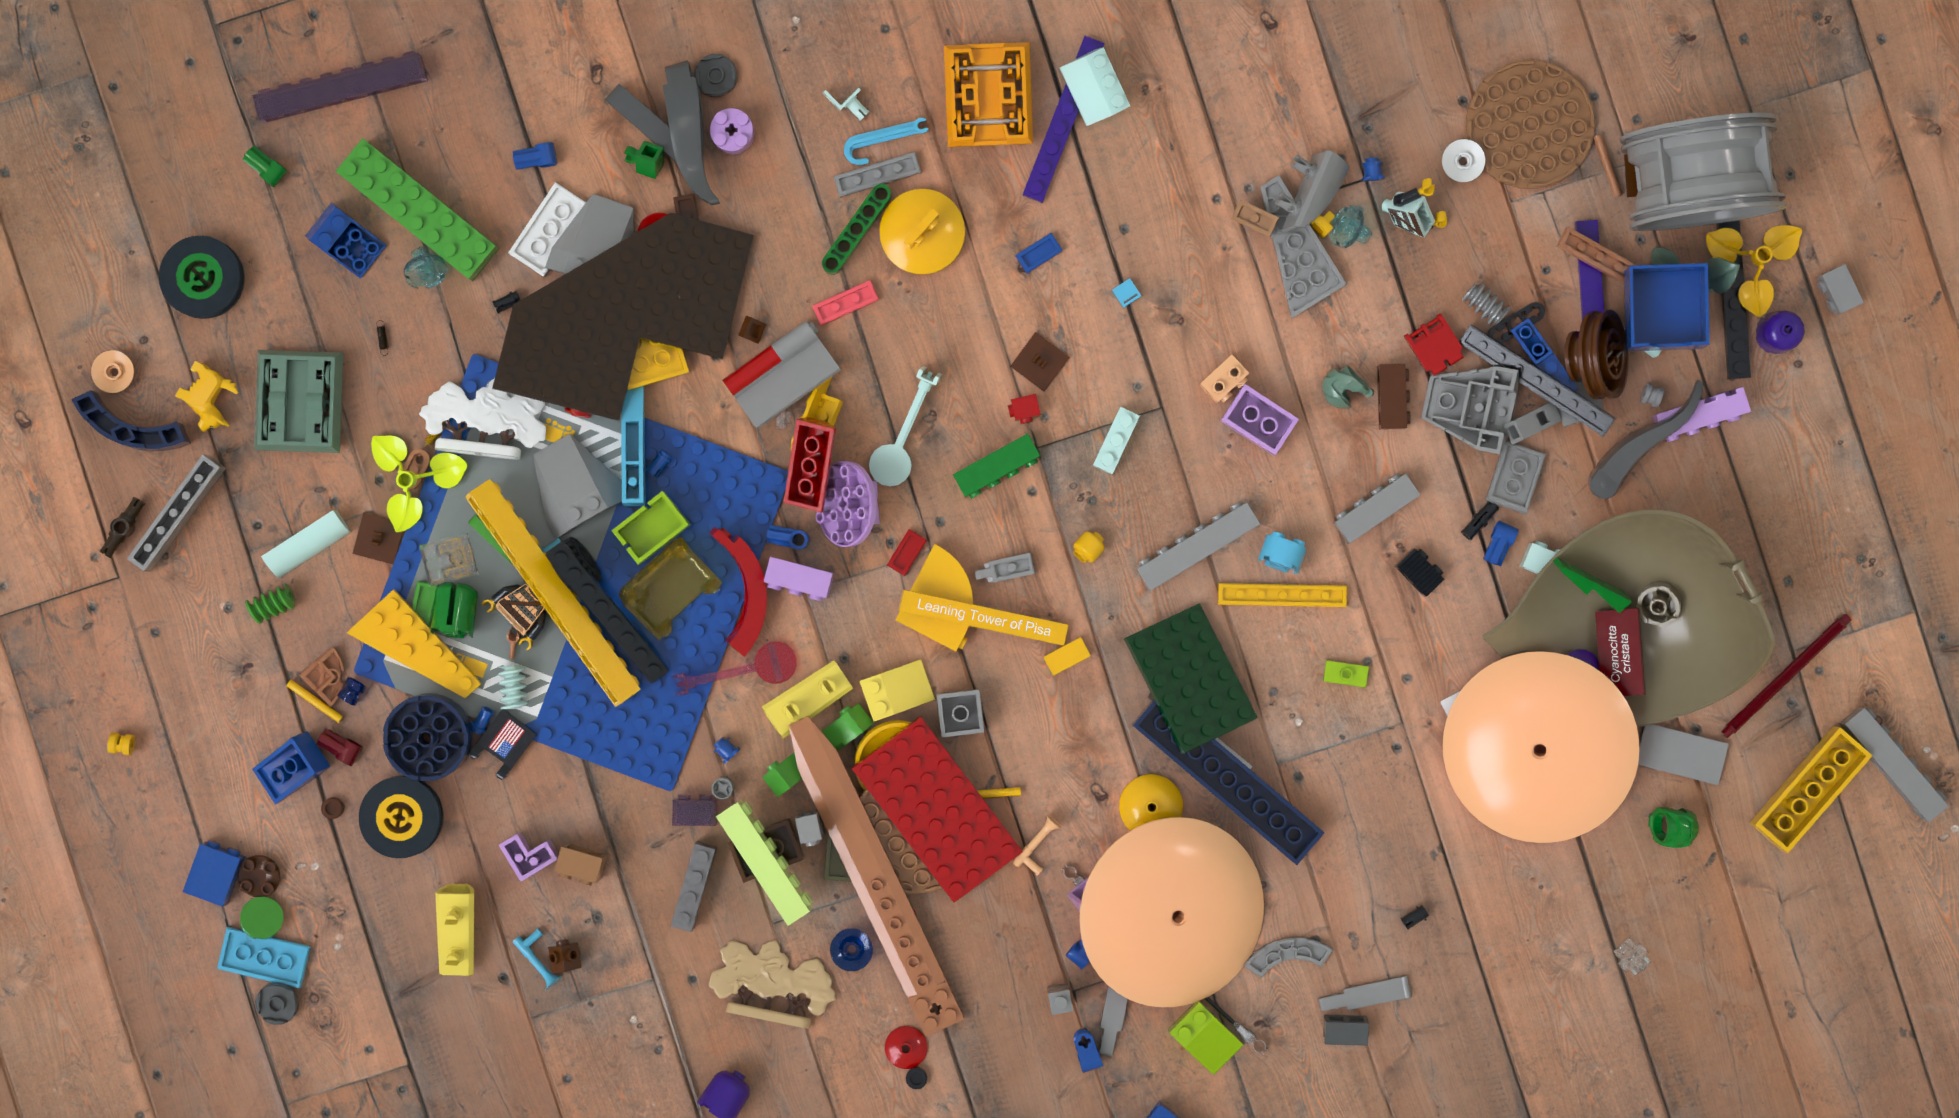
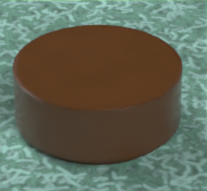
M328 798L322 803L321 811L326 818L336 819L343 814L344 805L338 798Z

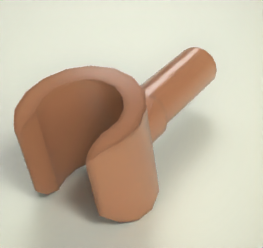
M513 627L506 636L510 642V659H514L516 643L522 635L519 631L517 635H514L512 633Z

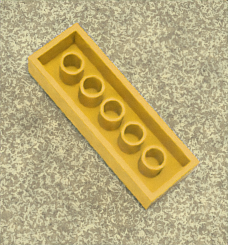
M1833 726L1749 823L1778 849L1789 853L1873 755L1842 728Z

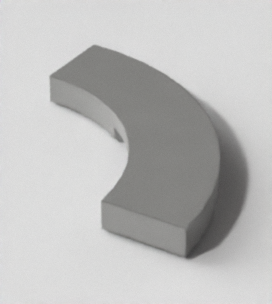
M1283 938L1261 947L1249 957L1244 966L1261 978L1273 966L1291 959L1310 961L1321 967L1333 949L1324 943L1309 938Z

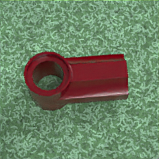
M327 728L321 733L316 745L336 755V759L349 766L354 764L363 748L357 742L348 738L345 739Z

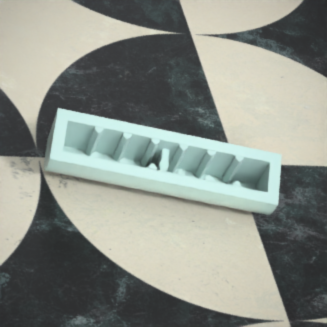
M332 510L261 557L273 574L281 578L351 533L339 512Z

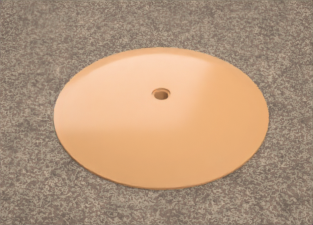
M1535 651L1519 653L1502 658L1482 669L1470 679L1457 695L1449 711L1444 728L1443 757L1449 781L1460 801L1472 815L1492 830L1510 838L1526 842L1552 843L1565 841L1585 834L1602 824L1618 809L1626 798L1636 776L1640 750L1637 725L1629 704L1620 690L1609 678L1592 665L1569 655L1556 652ZM1542 744L1546 747V752L1539 754L1534 750V747Z
M1170 817L1147 822L1117 839L1103 853L1089 875L1082 895L1079 919L1080 933L1086 955L1100 978L1114 991L1129 1000L1153 1007H1177L1198 1002L1227 985L1240 972L1251 956L1258 941L1263 922V889L1258 871L1247 851L1235 838L1221 828L1202 820L1186 817ZM1179 911L1178 916L1172 919L1173 913Z

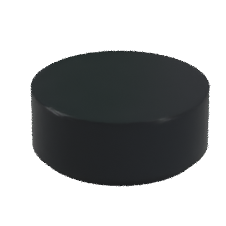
M920 1067L909 1069L906 1074L907 1085L912 1089H921L925 1086L927 1082L925 1070Z

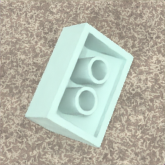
M1104 47L1095 49L1059 67L1086 126L1130 107Z

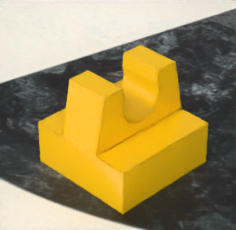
M1328 211L1323 217L1319 215L1309 224L1323 239L1333 229L1329 223L1335 218V215Z

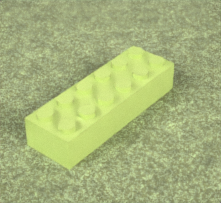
M740 799L719 813L716 818L789 926L810 912L813 901L806 891L803 893L799 888L801 883L794 873L791 875L788 871L789 864L783 855L779 857L776 853L777 846L772 838L767 839L763 833L765 830L763 824L759 819L755 821L751 815L753 810L747 801L743 803Z

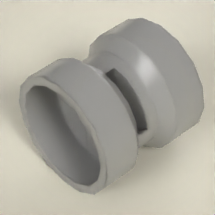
M727 777L715 780L711 787L713 795L718 799L730 797L734 792L733 781Z

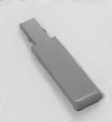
M1401 976L1343 988L1344 993H1335L1318 999L1321 1011L1340 1009V1007L1347 1006V1010L1412 996L1408 977Z
M1109 986L1100 1028H1104V1032L1101 1036L1102 1042L1099 1054L1112 1056L1117 1039V1031H1122L1128 999L1118 994Z

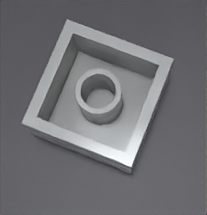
M980 689L937 694L942 737L985 732Z

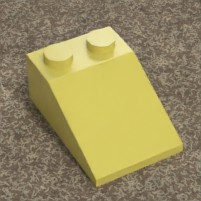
M921 659L860 680L873 721L935 700Z

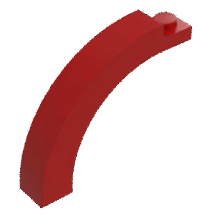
M714 527L709 534L732 555L743 578V609L738 623L725 641L745 657L756 642L765 619L767 608L766 583L764 582L761 566L746 542L738 535H735L730 540L732 535L723 527L720 530Z

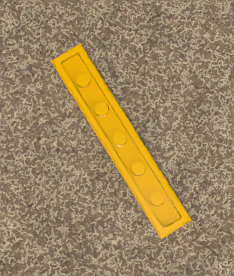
M1218 583V605L1347 607V586Z

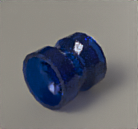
M348 677L345 681V687L340 689L337 696L345 702L356 706L359 701V695L364 693L367 687L356 679Z

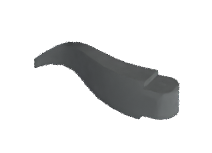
M688 60L666 66L667 84L663 85L671 141L678 167L686 184L700 199L710 205L720 204L719 199L710 189L705 175L703 107L700 88L697 87V81L691 71Z
M1696 380L1689 398L1679 410L1668 418L1630 433L1606 452L1590 473L1588 478L1590 491L1598 498L1608 499L1613 497L1634 466L1651 449L1690 420L1701 399L1704 384L1700 380Z

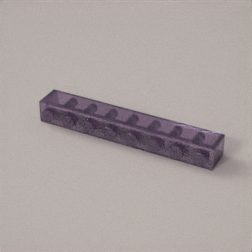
M410 51L403 53V57L400 58L386 57L380 63H363L361 68L353 69V67L341 69V73L333 74L329 72L321 74L318 79L304 78L299 80L298 84H281L275 90L270 88L261 89L258 91V94L252 95L258 120L262 123H267L427 82L428 78L423 58L419 53Z

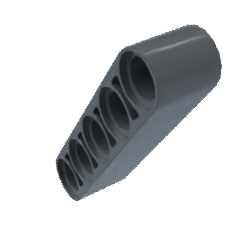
M618 84L605 100L654 144L664 147V152L677 163L669 126L623 86Z

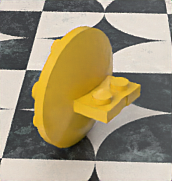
M930 189L907 191L896 197L883 213L880 222V241L883 250L897 267L906 272L918 275L939 272L957 258L963 247L965 226L961 212L951 199L940 192Z

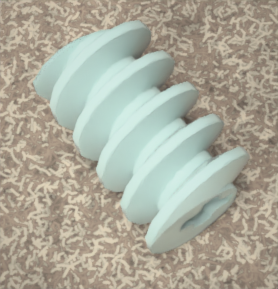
M520 665L498 666V668L504 669L503 672L498 673V676L505 678L499 682V685L505 686L499 693L506 695V697L500 699V702L506 703L500 709H516L527 705L528 701L521 700V698L527 696V693L521 691V689L527 686L524 683H520L526 676L519 674V672L525 670V667Z

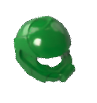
M1657 807L1653 813L1649 814L1648 827L1651 829L1653 840L1659 845L1671 848L1687 847L1692 845L1698 835L1699 824L1697 816L1688 809L1682 808L1677 811L1669 807ZM1664 816L1667 820V834L1662 831V819Z

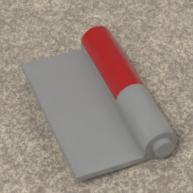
M804 321L722 380L756 429L762 427L841 370L816 334L819 331L812 321L809 324L807 321Z

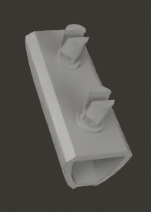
M1326 150L1312 155L1310 162L1299 155L1293 158L1296 163L1291 164V167L1305 175L1294 200L1283 192L1277 196L1280 200L1276 201L1275 205L1289 212L1282 229L1283 232L1305 227L1314 221L1330 204L1350 168L1339 155L1333 151Z

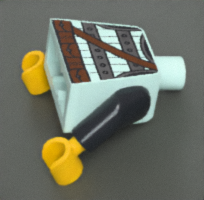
M1430 178L1422 181V188L1418 189L1416 187L1405 193L1397 192L1392 200L1385 199L1382 203V211L1390 214L1396 227L1425 238L1429 230L1435 225L1439 228H1444L1447 225L1446 212H1437L1434 219L1426 198L1421 196L1422 194L1425 196L1433 195L1435 184L1432 185V179Z

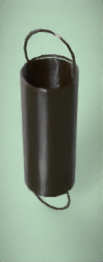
M377 326L380 353L381 349H388L385 326Z

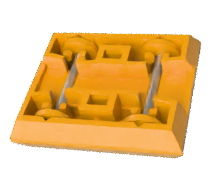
M1030 42L945 45L948 147L1033 144ZM1014 54L1016 56V64H1014ZM959 56L961 58V66H959ZM1014 69H1016V80H1020L1021 69L1022 90L1015 91ZM961 71L962 93H955V72L956 82H960L959 72ZM1016 96H1022L1023 109L1021 112V107L1017 108L1018 118H1016ZM955 98H962L963 120H961V110H957L956 120ZM1016 123H1018V133H1022L1023 123V135H1017ZM961 125H963V137H957V126H958V136H962V126H961Z

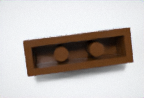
M1379 364L1377 366L1379 430L1406 429L1407 424L1411 422L1410 411H1407V403H1410V391L1406 390V381H1409V369H1406L1405 364Z

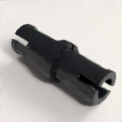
M1487 501L1486 505L1472 516L1473 519L1461 531L1463 536L1471 541L1482 527L1485 528L1488 525V520L1499 510V507Z

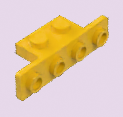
M832 377L812 391V394L807 399L805 412L800 418L810 417L826 421L834 426L843 401L826 395ZM792 437V440H791V448H790V450H792L793 437Z

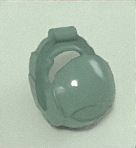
M1346 365L1341 370L1337 368L1331 369L1322 381V391L1326 401L1336 408H1352L1351 400L1346 393L1347 389L1352 392L1364 393L1366 397L1374 395V390L1349 365Z

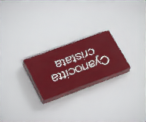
M1640 608L1624 609L1620 613L1616 610L1596 611L1599 671L1615 684L1623 696L1646 695Z

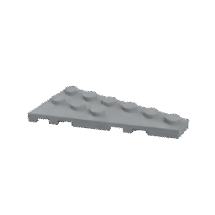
M1277 176L1262 185L1260 190L1265 211L1280 217L1272 234V240L1292 319L1344 287L1346 282L1310 224L1305 227L1292 229L1289 232H1283L1282 229L1289 212L1275 205V202L1280 200L1277 196L1281 192L1292 199L1293 197L1280 176Z

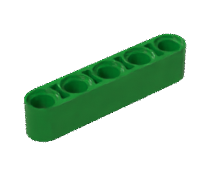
M878 184L871 190L824 256L822 266L826 273L835 275L841 271L891 200V191L887 185ZM878 190L887 191L888 195L884 200L876 198ZM865 208H874L875 214L872 217L864 216L863 211ZM855 224L863 227L862 232L858 235H854L851 232V228ZM841 242H848L850 244V249L847 252L839 250ZM830 259L838 261V266L833 270L826 267V263Z

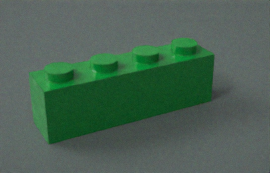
M1027 433L954 473L953 476L965 498L969 496L972 499L982 493L980 489L987 485L989 488H992L1001 483L1000 478L1007 475L1009 479L1020 473L1018 468L1024 465L1029 468L1038 463L1037 458L1040 457V454Z

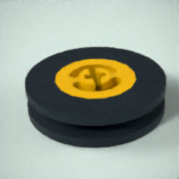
M405 776L388 778L374 785L363 798L359 809V826L365 841L376 852L390 858H408L422 853L436 841L443 825V808L436 792L427 783ZM396 802H404L413 809L414 816L409 808L403 809V807L391 811L390 807ZM402 813V816L405 817V820H402L400 822V818H397V814ZM388 819L393 826L400 825L399 827H403L411 823L412 827L407 832H398L389 825Z

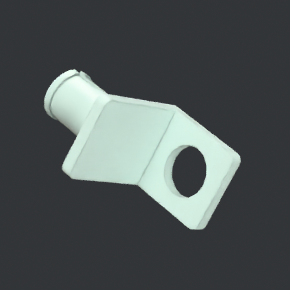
M857 88L841 105L826 90L822 92L839 111L843 107H848L859 121L864 118L859 110L864 115L870 112L856 98L857 94L861 91L860 88Z

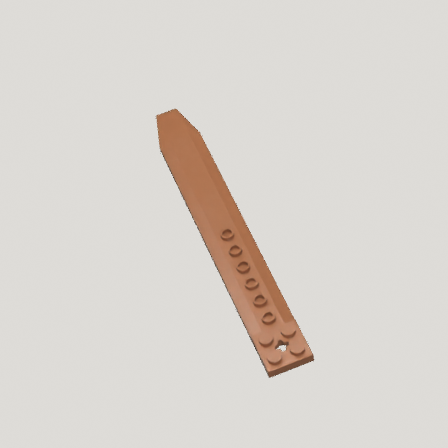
M810 716L789 724L799 773L901 983L925 1037L964 1020V1015L837 749ZM933 1003H936L937 1006H942L939 1013L930 1010Z

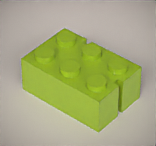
M661 491L647 502L649 506H652L650 509L647 506H642L611 530L623 546L629 544L632 546L626 550L638 565L643 564L691 526L665 491Z

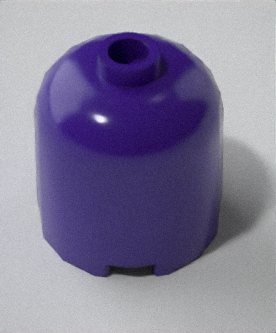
M1787 310L1771 312L1763 316L1757 323L1756 341L1768 353L1783 354L1797 347L1803 340L1805 333L1804 324L1801 318L1793 312Z
M736 1070L733 1073L720 1071L711 1080L697 1100V1103L708 1108L709 1112L718 1118H737L750 1095V1088L744 1081L745 1076Z

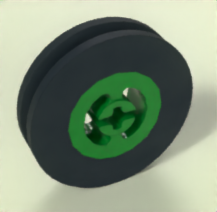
M191 236L180 240L167 251L159 268V285L167 302L177 311L194 318L208 319L226 313L236 304L244 287V269L238 255L228 245L208 236ZM199 263H207L206 267L199 266L195 267V269L204 274L203 278L207 282L213 284L208 290L203 292H197V288H208L209 286L200 281L201 278L197 273L191 271Z

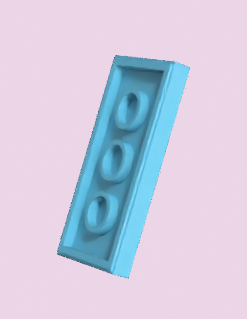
M228 926L217 969L302 988L311 946L276 937L263 940L249 937L242 929Z

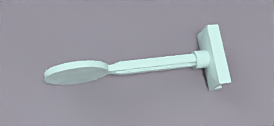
M922 366L916 376L921 379L918 385L919 390L895 444L880 446L870 457V473L881 485L896 486L904 482L909 476L912 467L911 458L907 451L903 449V446L926 393L930 391L932 385L936 386L940 382L943 374L938 373L934 378L932 377V372L925 374L927 367Z

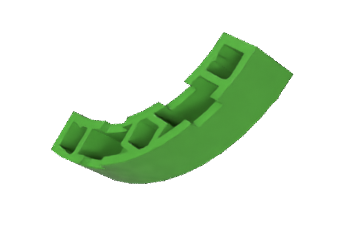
M859 703L852 708L849 705L839 712L841 717L822 730L837 751L874 724ZM792 753L780 764L776 760L766 768L769 772L762 777L778 798L802 779L797 768L795 753Z

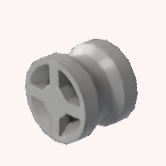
M1647 382L1642 391L1640 402L1643 404L1650 403L1652 407L1657 408L1662 400L1664 388L1653 387L1651 383Z

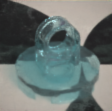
M1350 205L1349 208L1343 207L1336 214L1332 221V224L1335 225L1333 233L1330 232V240L1334 245L1340 248H1347L1355 241L1366 243L1372 236L1371 230L1363 225L1364 216L1359 208Z
M422 246L411 252L412 259L404 267V277L409 286L418 289V286L425 285L426 288H431L445 279L447 266L442 257L428 254Z

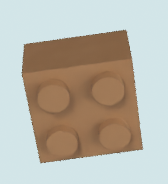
M566 843L561 846L554 872H558L559 877L565 879L575 877L579 878V882L582 884L592 885V883H597L601 880L608 854Z

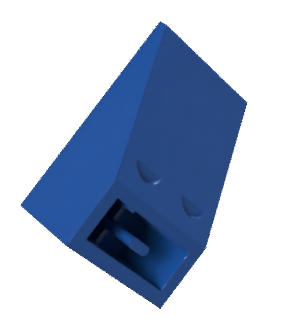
M332 202L305 235L309 241L360 279L386 247L385 243Z

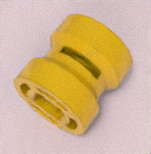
M111 732L107 744L108 753L116 754L122 752L123 755L131 756L135 747V736L131 734L122 736L120 733Z

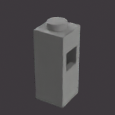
M1547 403L1503 426L1512 444H1515L1562 421L1556 406L1552 403Z
M1068 983L1047 987L1052 1015L1073 1011Z

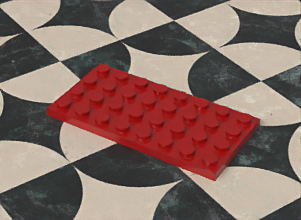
M921 716L851 767L954 903L1023 852Z

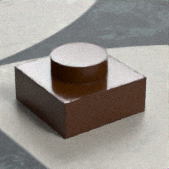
M746 316L738 336L759 344L766 324Z

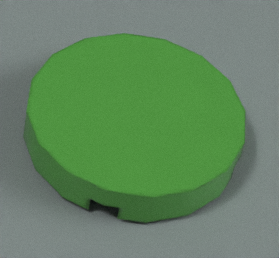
M255 897L249 900L243 906L240 914V925L243 931L249 937L261 940L275 936L281 929L284 920L280 905L268 897Z

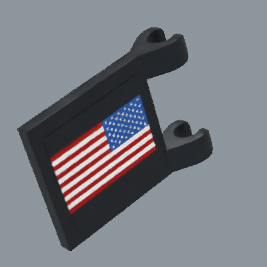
M502 709L468 755L472 759H476L486 749L504 763L496 773V777L503 780L537 734L506 710Z

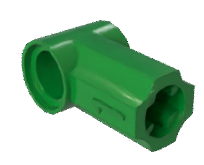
M256 146L251 147L244 154L243 160L251 168L255 169L260 174L259 176L272 187H275L288 172L274 159L271 160Z

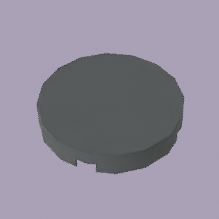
M721 54L705 56L700 60L695 69L697 86L704 94L711 97L727 95L734 89L737 82V70L734 63Z
M273 982L265 985L257 994L255 1006L257 1013L263 1017L264 1021L273 1025H282L295 1016L298 1011L299 1000L297 994L289 985Z

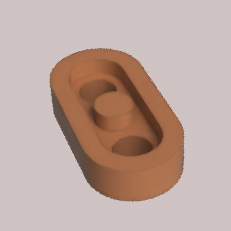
M422 449L412 451L403 467V471H412L416 475L426 473L430 466V454ZM419 456H422L424 458V462L422 464H419L417 462ZM423 478L417 479L416 485L409 488V490L418 488Z

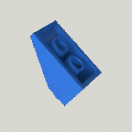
M306 731L289 739L252 770L276 805L317 778L331 766L309 732Z

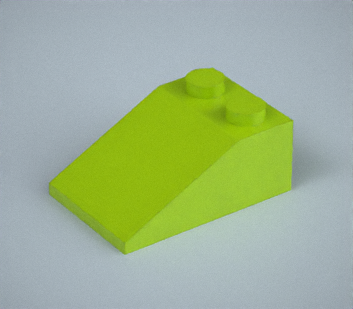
M1201 1001L1193 1003L1168 1028L1169 1033L1213 1075L1244 1045Z

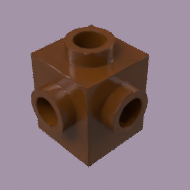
M569 939L556 941L555 946L548 947L552 972H567L582 968L578 942L569 943Z

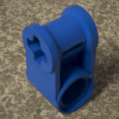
M1087 1029L1076 1031L1073 1038L1082 1072L1103 1067L1091 1032ZM1082 1036H1085L1087 1039L1086 1044L1080 1042Z

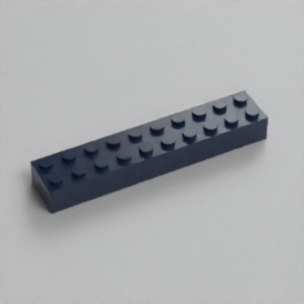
M1154 699L1132 723L1133 727L1294 864L1298 865L1324 834L1319 827L1215 739L1182 755Z

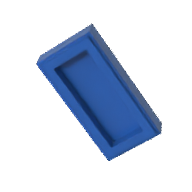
M1050 233L1015 255L1026 274H1028L1063 250L1053 234Z

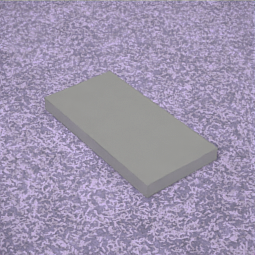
M1653 724L1643 726L1639 741L1638 765L1719 785L1729 744Z

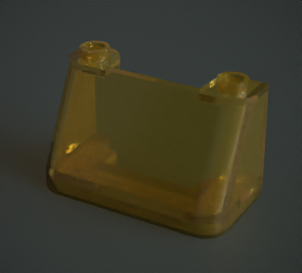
M680 537L669 544L620 590L619 597L625 607L660 640L671 633L673 625L671 620L702 592L704 594H714L720 588L722 581L692 547Z

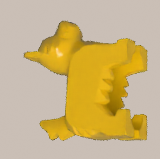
M195 361L190 370L199 373L200 379H197L196 383L193 382V386H190V391L179 388L175 396L184 400L199 415L200 421L198 426L203 432H206L209 428H218L220 425L229 427L230 425L224 419L221 412L214 406V402L222 389L238 394L236 383H231L230 379H224L219 372L211 370L204 363Z

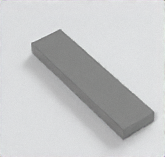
M912 152L833 177L839 197L841 198L874 188L878 184H887L920 174L921 170L916 153Z

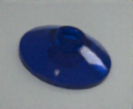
M849 928L842 930L831 942V958L839 968L845 971H858L864 968L872 958V942L868 935L859 929ZM854 945L856 951L851 953L848 951V947Z

